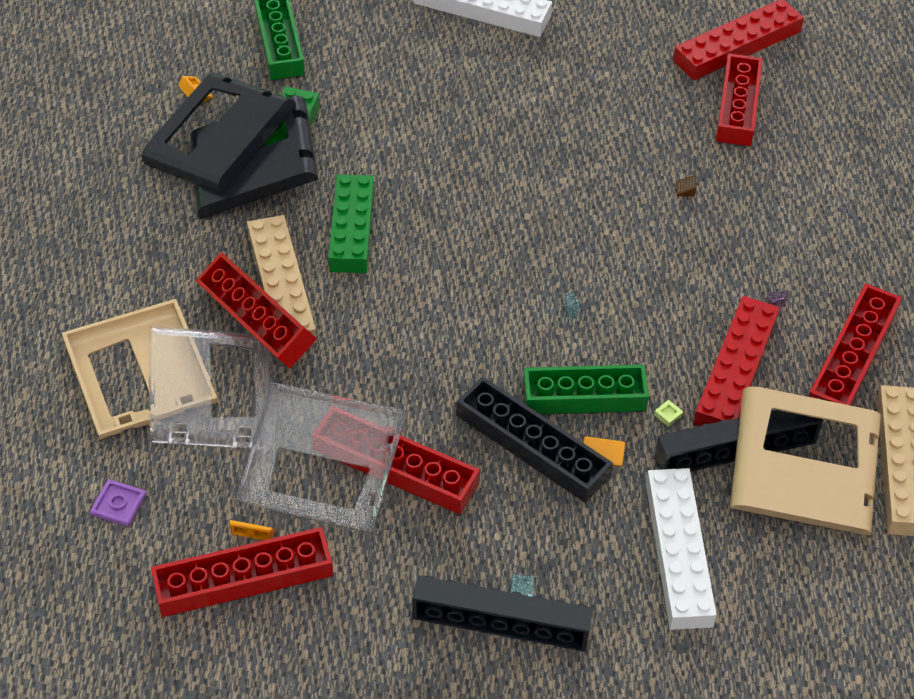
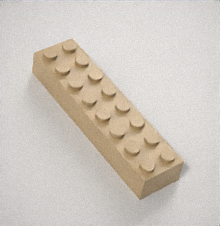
M280 215L247 221L248 236L262 289L316 337V328L285 216Z
M881 385L876 400L877 412L881 414L879 436L887 533L914 536V388Z

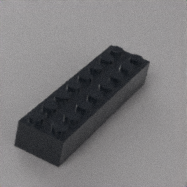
M483 376L457 400L456 416L583 502L587 503L611 477L613 462Z
M772 410L763 448L768 451L780 452L816 444L823 419ZM740 418L725 419L718 423L704 424L700 427L685 428L681 431L667 432L659 435L654 457L658 469L690 468V472L735 462Z
M428 575L417 576L412 596V619L586 652L593 613L592 607L584 604H570L562 600L544 599L540 596L522 595L519 592L500 591L497 588H484L475 584L457 583L454 580H441Z

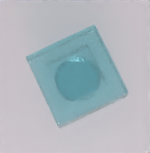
M567 292L565 296V307L569 319L577 318V311L580 310L579 299H575L574 292Z
M513 574L511 592L533 596L535 576Z

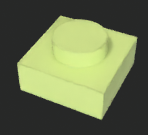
M667 400L655 410L654 416L667 427H670L683 416V411L670 400Z

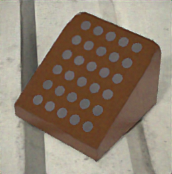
M696 176L676 181V196L695 197Z

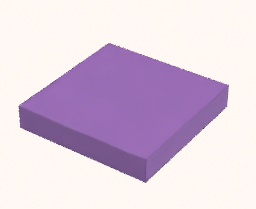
M108 479L89 513L91 516L129 527L147 492Z

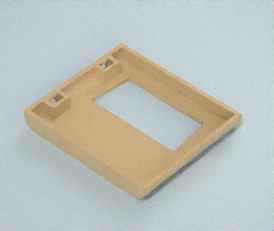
M176 299L62 333L66 350L99 440L123 433V430L132 427L136 429L184 414V411L192 408L196 410L218 403L216 393ZM129 340L155 407L138 412L129 411L111 417L89 355Z
M762 387L745 388L742 395L730 508L857 534L871 535L881 414L874 410ZM771 409L855 426L857 430V468L765 450L763 445ZM864 500H867V506H864Z

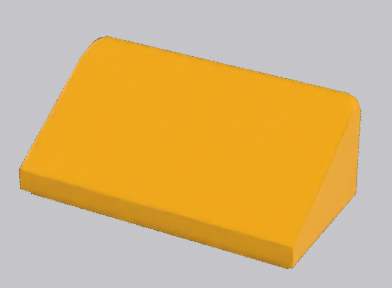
M182 76L178 86L189 97L201 82L197 77ZM210 93L203 102H206L214 97Z
M584 437V444L613 462L614 466L622 467L625 442Z
M233 520L229 522L233 535L268 540L274 537L276 531L275 528Z

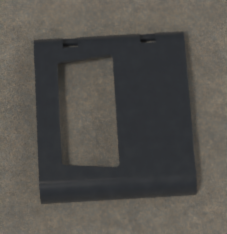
M210 73L144 147L142 160L150 167L222 194L297 104L293 99L272 94L267 90L232 80L217 73ZM213 90L235 97L240 96L191 154L187 155L166 144Z
M288 97L297 104L284 119L289 137L261 147L222 194L195 184L197 211L200 219L319 180L307 103L302 97ZM218 121L192 131L190 135L192 152Z

